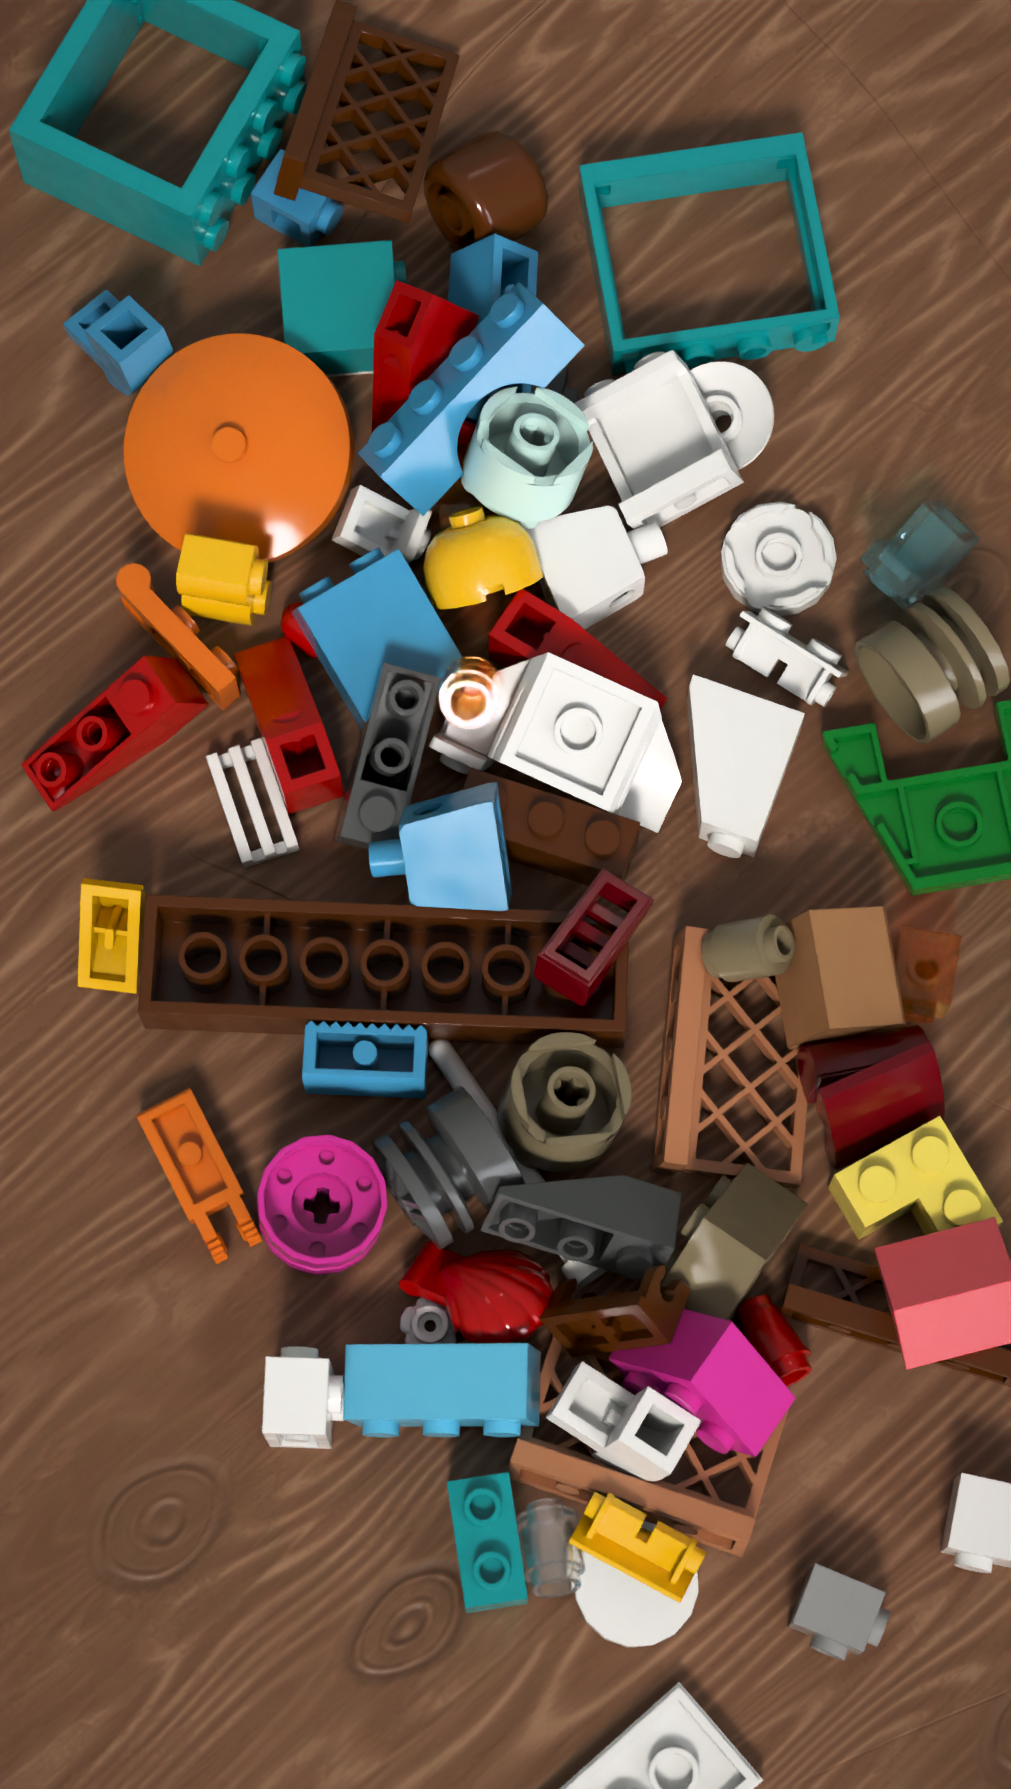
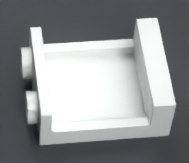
M674 350L666 353L661 351L643 357L635 364L634 371L616 381L608 379L594 384L585 391V398L574 403L586 416L589 423L588 430L622 499V502L618 505L627 524L633 529L653 522L662 527L744 483L687 364Z

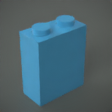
M379 547L349 564L354 575L334 586L328 576L299 593L304 604L291 612L361 731H363L383 663L440 677L439 690L470 672L466 662L399 549L387 556H384Z

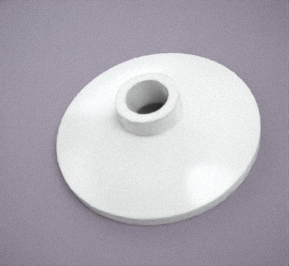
M710 362L697 366L690 370L714 421L723 415L731 417L730 427L726 431L720 432L737 469L740 470L759 456L770 439L775 416L771 395L765 384L755 373L739 364L732 362Z

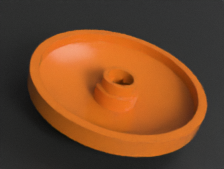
M233 333L212 336L192 343L170 356L150 375L141 388L131 408L125 429L123 444L125 474L130 492L142 516L173 547L181 551L184 536L186 533L257 545L259 548V559L267 560L268 563L287 557L306 546L320 534L338 511L349 487L353 471L354 436L352 424L343 398L334 383L316 363L300 351L286 343L256 334Z

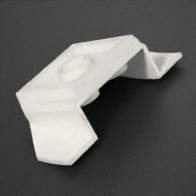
M549 652L467 683L444 733L446 738L608 812L641 822V826L656 833L659 832L682 783L657 701Z

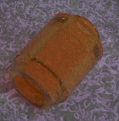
M465 656L451 663L444 673L439 692V706L443 715L454 725L463 728H475L487 723L494 716L499 703L501 679L497 669L486 659L477 656ZM462 686H474L481 692L477 695H468L464 693Z

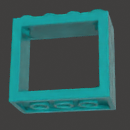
M87 0L9 128V134L23 182L197 266H201L210 250L216 252L222 246L229 230L228 218L237 204L243 206L250 198L256 183L255 172L263 158L270 160L275 155L283 135L281 128L290 113L293 115L298 114L308 84L305 81L304 68L306 57L302 55L300 31L235 0ZM144 22L250 70L182 188L75 138Z

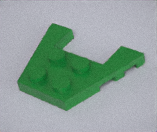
M1011 700L996 702L993 708L1004 761L895 780H888L886 777L875 723L823 731L821 741L824 750L911 896L1011 879Z

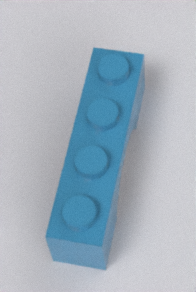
M518 282L508 293L495 301L490 309V313L467 337L462 338L453 346L449 356L430 377L415 386L408 400L386 423L381 424L372 432L367 444L358 454L382 480L424 516L463 475L457 453L458 436L466 416L474 405L493 390L510 384L525 383L545 388L585 345L536 296Z

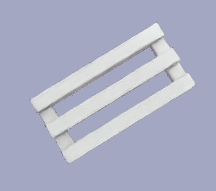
M262 738L250 741L251 745L240 748L239 745L229 748L228 753L219 756L217 752L206 756L243 869L299 850L298 842ZM254 759L257 761L284 840L273 844L245 763ZM233 766L235 768L261 845L260 849L254 851L249 849L223 769Z

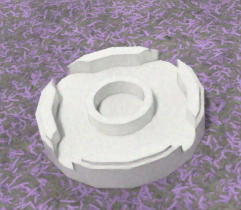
M785 502L759 504L739 515L731 525V529L725 536L720 556L723 581L734 598L753 612L759 613L762 607L779 616L798 614L815 605L830 587L837 560L834 540L823 521L810 511L807 514L803 510L796 509V505Z
M644 1520L641 1527L652 1533L656 1524ZM582 1551L574 1575L576 1601L586 1623L605 1640L628 1648L653 1646L674 1636L691 1616L699 1592L697 1572L694 1574L681 1603L585 1551Z

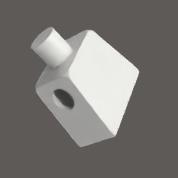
M603 506L559 515L545 521H540L539 525L535 528L525 529L530 534L539 555L543 578L538 580V584L547 604L569 616L585 630L642 596L644 593L645 575L640 564L668 554L664 536L656 522L626 532L614 506Z

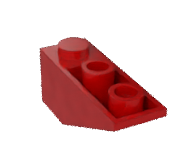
M396 280L374 333L372 432L381 424L386 423L408 400L415 386L427 380L449 356L453 346L475 329L480 315L434 294Z
M524 589L516 593L488 634L489 658L505 668L549 652L657 701L660 711L667 703V697L573 619Z
M283 637L234 653V659L288 815L343 797L344 792L339 768L290 639Z
M144 655L27 758L21 766L51 811H57L168 741L205 709L209 703L178 658Z

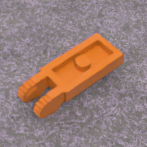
M188 1088L137 1114L136 1117L190 1224H196L216 1265L228 1259V1256L226 1254L227 1247L221 1235L215 1232L208 1218L213 1213L230 1206L237 1220L235 1225L242 1239L248 1242L250 1247L263 1241L242 1201L245 1198L244 1192L191 1089Z

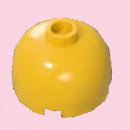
M482 507L468 508L448 516L451 526L434 536L427 547L423 566L428 595L436 609H452L487 601L486 595L504 589L507 595L530 586L543 578L539 555L530 534L517 521L500 515L485 516Z

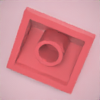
M995 1217L874 1248L906 1370L1011 1343V1261Z

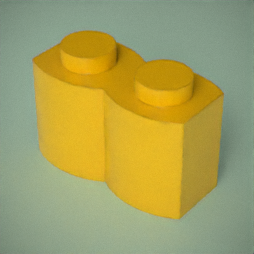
M186 533L176 572V586L178 594L182 595V608L192 616L254 626L257 614H267L272 590V582L266 580L268 561L259 559L258 546Z

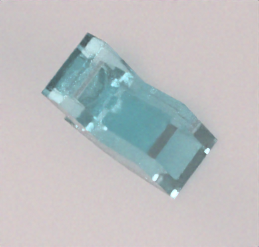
M940 500L922 503L893 538L874 542L860 560L867 566L863 573L876 587L905 611V608L910 604L920 603L926 593L937 587L947 578L981 538Z

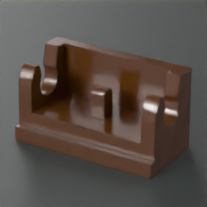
M665 1265L650 1267L644 1274L639 1290L629 1292L617 1290L611 1291L609 1295L602 1296L589 1292L584 1293L580 1299L571 1300V1296L576 1291L577 1280L575 1278L565 1279L557 1285L550 1301V1308L544 1309L539 1320L572 1357L671 1344L691 1289L683 1279L672 1280L668 1286L660 1287V1282L665 1276Z

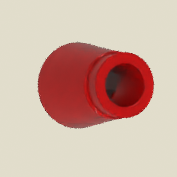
M769 1295L754 1297L737 1308L736 1313L740 1319L743 1335L787 1387L802 1380L812 1371L808 1361L811 1351L776 1305L773 1304Z

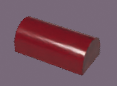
M919 1025L802 1046L798 1053V1070L807 1103H816L818 1089L927 1042L928 1039L925 1032Z

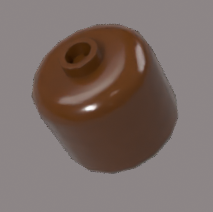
M491 131L478 135L436 160L429 167L424 177V195L428 210L443 236L457 250L493 234L515 241L535 229L547 213L548 195L537 163L518 141L503 132Z

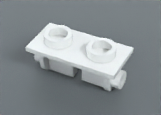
M762 607L758 615L752 611H742L740 617L750 622V625L746 631L737 626L728 638L725 646L734 651L732 657L766 677H769L780 659L788 665L777 684L803 699L810 706L817 702L825 707L837 688L828 682L831 676L834 674L840 678L846 677L849 673L848 670L837 664L842 655L815 638H811L808 645H805L788 634L792 627L790 622Z

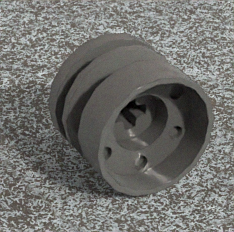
M462 1086L454 1088L425 1107L429 1123L434 1132L432 1136L425 1139L406 1120L397 1125L399 1133L408 1149L405 1153L402 1154L396 1144L385 1133L371 1141L380 1162L385 1184L410 1223L427 1235L440 1250L454 1242L442 1217L444 1214L449 1213L460 1229L468 1233L474 1229V1225L465 1202L466 1200L474 1196L488 1210L500 1186L526 1184L498 1133L481 1108Z

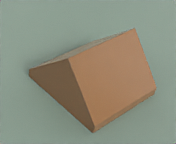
M885 907L808 910L785 922V925L793 934L795 952L786 972L781 975H775L788 1049H796L806 1045L906 1026Z

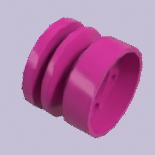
M332 1135L303 1137L282 1148L264 1169L257 1192L259 1228L271 1253L291 1269L314 1276L340 1273L361 1262L378 1241L388 1206L385 1179L373 1157L354 1142ZM316 1196H327L329 1207L336 1208L339 1213L328 1214L326 1224L315 1223L313 1212L304 1210V1206L315 1204Z

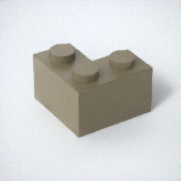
M749 1163L743 1167L733 1181L723 1175L710 1192L704 1204H699L683 1227L681 1234L690 1240L683 1251L675 1246L665 1265V1276L661 1280L663 1283L660 1287L668 1286L672 1280L683 1279L691 1289L684 1309L730 1321L808 1204Z

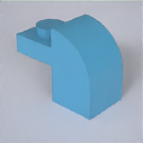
M106 289L63 323L69 338L103 369L108 382L126 396L132 395L143 386L150 375L174 354L165 329L129 295L119 302Z

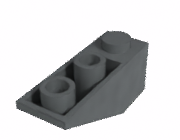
M388 663L382 664L347 781L332 841L368 850L369 842L400 839L399 822L403 809L410 805L441 682L440 677Z
M626 1175L500 1186L481 1223L480 1231L505 1238L514 1243H521L560 1255L568 1260L579 1261L608 1270L629 1279L642 1281L645 1272L650 1267L666 1265L675 1249L682 1193Z

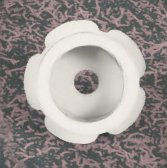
M421 1297L417 1300L415 1306H409L404 1310L400 1319V1329L406 1335L405 1344L456 1343L455 1333L458 1331H455L445 1306ZM427 1321H434L436 1323L434 1331L428 1332L425 1330L424 1325Z

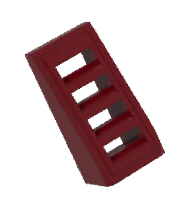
M602 868L538 954L534 976L576 1004L584 1006L651 908L654 899ZM602 896L628 912L626 917L623 919L597 903ZM589 917L612 931L613 935L609 937L585 922L586 918ZM572 939H578L599 952L596 957L572 943Z

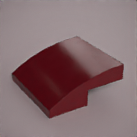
M930 1041L817 1090L816 1111L826 1129L825 1151L835 1170L874 1153L938 1116H941L944 1121L945 1103L942 1080L936 1054Z

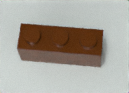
M470 767L462 790L487 783L497 782L508 860L590 886L602 868L625 881L638 844L641 822Z

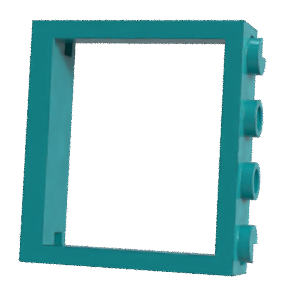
M803 132L579 165L578 193L612 375L628 374L635 370L634 366L640 359L660 351L666 353L674 350L687 364L688 368L693 369L702 364L714 362L716 359L739 356L743 360H755L769 355L774 350L794 347L802 352L814 351L824 347L828 342L835 341L840 315ZM786 181L812 311L625 339L601 208Z

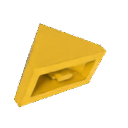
M83 878L80 897L78 987L137 994L141 974L146 892L143 885Z

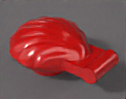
M432 1241L425 1242L399 1281L400 1288L406 1294L414 1297L419 1296L445 1306L455 1331H460L467 1341L473 1343H514L529 1338L536 1329L544 1325L539 1320V1317L544 1309L550 1308V1301L554 1294L550 1283V1276L544 1266L521 1251L508 1249L481 1251L464 1257L444 1248L440 1250Z

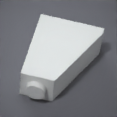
M693 674L689 684L686 704L698 838L708 841L707 846L721 855L740 858L742 854L754 858L797 742L805 713Z

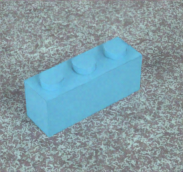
M528 1343L347 1344L345 1348L343 1420L362 1427V1435L367 1437H399V1427H423L422 1435L428 1437L460 1436V1426H483L484 1436L519 1437L521 1436V1426H539L541 1352Z

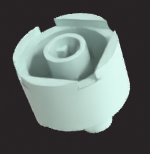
M511 387L495 393L483 406L464 457L461 483L467 492L473 494L481 504L492 512L519 522L524 529H532L538 526L540 521H545L561 514L570 505L591 457L593 441L590 443L587 433L589 423L586 416L568 398L545 388L536 387L533 394L516 393L518 387Z

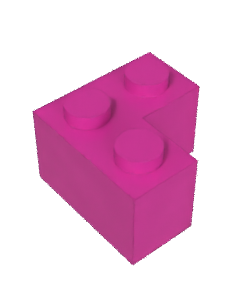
M684 1309L671 1344L613 1351L609 1356L611 1362L625 1376L622 1383L627 1391L636 1395L649 1386L701 1420L696 1431L699 1439L711 1449L722 1454H727L729 1450L756 1457L796 1399L732 1321Z

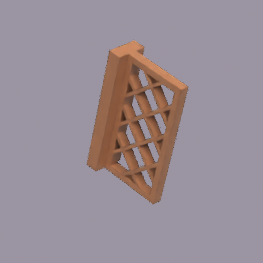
M685 926L673 939L651 1172L669 1175L685 1172L714 1177H722L724 1175L729 1179H735L745 1165L733 1164L731 1162L741 1155L746 1163H749L781 1186L797 1188L801 1185L808 1107L798 1070V1053L800 1048L793 1049L781 1058L760 1031V1029L781 1014L777 987L769 977L744 980L728 991L718 978L710 975L703 963L702 942L709 929ZM754 980L760 984L778 1007L756 1025L734 999L736 994ZM712 989L719 997V1000L710 1006ZM722 1005L727 1007L746 1031L745 1034L724 1050L708 1031L709 1016ZM750 1037L773 1065L752 1083L746 1079L728 1056ZM707 1047L714 1058L705 1064ZM796 1056L795 1071L793 1073L786 1063ZM717 1063H720L741 1090L719 1109L702 1089L703 1075ZM776 1071L793 1090L792 1105L779 1116L773 1113L754 1089ZM744 1096L747 1097L767 1122L764 1128L746 1142H744L723 1115L725 1111ZM702 1106L709 1117L699 1124L700 1108ZM791 1115L790 1130L788 1131L781 1122ZM713 1121L736 1149L721 1162L696 1158L698 1133ZM773 1130L788 1149L786 1171L765 1168L749 1147Z
M554 1336L552 1337L540 1373L539 1417L548 1414L557 1399L554 1398L544 1403L550 1384L557 1397L563 1389L555 1369L561 1352L569 1353ZM612 1352L575 1356L586 1360L590 1367L614 1382L625 1377L609 1359ZM600 1365L614 1370L604 1374ZM788 1410L757 1456L761 1455L756 1473L753 1472L748 1462L755 1457L730 1450L733 1455L732 1458L704 1471L692 1446L688 1443L683 1454L695 1476L676 1485L662 1480H641L619 1472L591 1456L594 1449L576 1437L558 1445L533 1437L536 1426H522L521 1436L517 1438L509 1462L508 1472L511 1480L588 1505L594 1492L604 1497L610 1492L617 1499L647 1514L645 1521L657 1524L660 1521L690 1538L698 1539V1543L742 1557L753 1531L757 1511ZM696 1431L692 1436L691 1440L698 1437ZM582 1445L587 1455L573 1451L572 1449ZM739 1466L750 1487L745 1508L720 1500L710 1479ZM700 1485L705 1495L689 1489Z

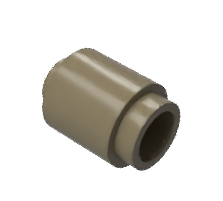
M775 915L724 922L705 935L701 948L702 959L710 975L715 978H722L727 982L781 975L790 966L795 952V940L791 930Z

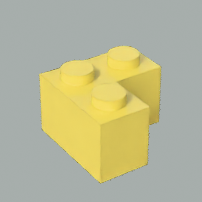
M941 1116L834 1174L828 1186L858 1240L910 1211L925 1235L995 1217L998 1227L1004 1222Z

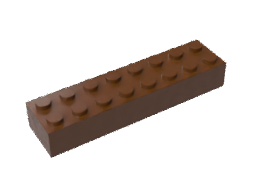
M146 894L138 1014L145 1029L305 1035V1025L312 1020L316 1026L324 1021L329 1027L335 1021L341 1027L347 1022L353 1027L361 1022L365 1028L373 1023L378 1029L384 1023L390 1029L398 1024L402 1030L408 1025L414 1030L422 1025L427 1030L428 1040L445 1039L462 1042L533 1044L539 1038L546 1035L573 1032L584 1034L597 1040L595 1045L598 1047L624 1048L629 941L584 1006H580L534 976L538 954L570 911L522 909L490 911L398 904ZM615 913V914H617L618 916H620V917L623 918V919H624V918L626 917V915H627V914ZM586 918L585 922L609 937L613 935L612 931L591 918ZM572 939V943L596 957L599 952L578 939Z

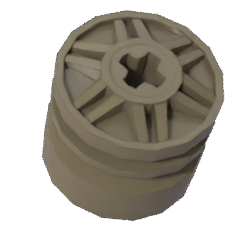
M945 586L935 587L926 593L922 603H912L907 606L903 614L905 626L895 620L886 621L858 640L854 648L857 665L878 703L907 736L921 744H928L958 723L961 716L959 704L967 709H978L984 705L987 696L998 695L1008 687L1010 682L1008 665L999 645L987 626L968 603L957 593Z

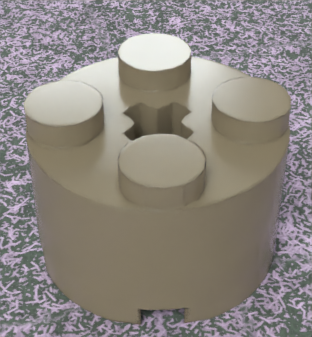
M553 1033L539 1038L516 1062L499 1099L498 1120L502 1134L520 1164L528 1168H539L550 1172H574L600 1160L610 1147L631 1106L632 1088L629 1075L622 1061L614 1053L610 1056L602 1048L595 1045L597 1040L580 1033Z

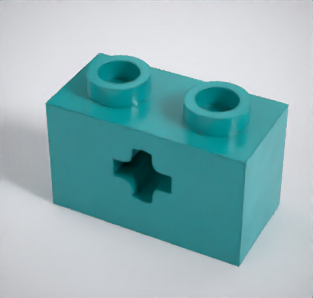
M509 1472L447 1481L466 1613L528 1604Z

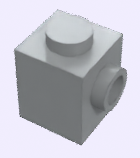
M815 1563L809 1569L788 1627L812 1636L810 1648L844 1661L847 1652L857 1656L863 1653L867 1643L878 1646L890 1616L889 1610L881 1608L886 1592Z

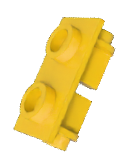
M594 1492L568 1543L681 1603L694 1574H696L707 1553L696 1546L698 1539L690 1538L660 1521L657 1522L651 1533L641 1527L647 1514L617 1499L610 1492L606 1497Z

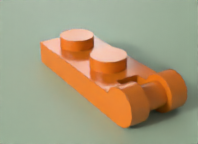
M137 563L127 564L122 567L117 573L116 583L126 611L171 658H178L189 676L224 711L240 697L235 677L239 672L236 664L219 646L216 645L209 650L196 636L200 632L199 627L183 608L176 605L170 610L156 595L151 575L146 567Z

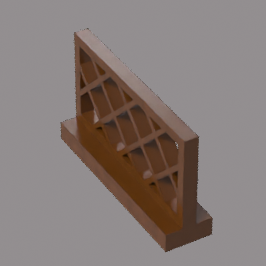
M336 0L283 156L273 194L295 201L299 188L409 224L460 55L355 21L354 17L357 6ZM358 43L381 50L386 59L368 64L357 49ZM421 63L442 70L443 73L442 76L422 82L411 66ZM397 71L407 87L389 92L379 76ZM364 82L375 97L356 103L345 87ZM417 99L428 115L410 120L399 105ZM385 110L395 126L377 131L366 115ZM351 120L362 136L343 142L332 126ZM405 138L416 154L398 160L387 144ZM372 149L383 165L364 171L353 155ZM339 160L350 176L336 179L316 171L318 166ZM393 178L404 192V200L380 193L374 184Z

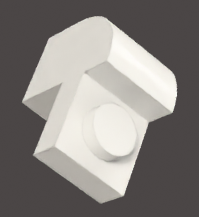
M583 1361L575 1366L546 1416V1419L593 1448L594 1452L591 1456L626 1475L646 1481H659L673 1472L701 1422L700 1419L648 1386L636 1395H633Z

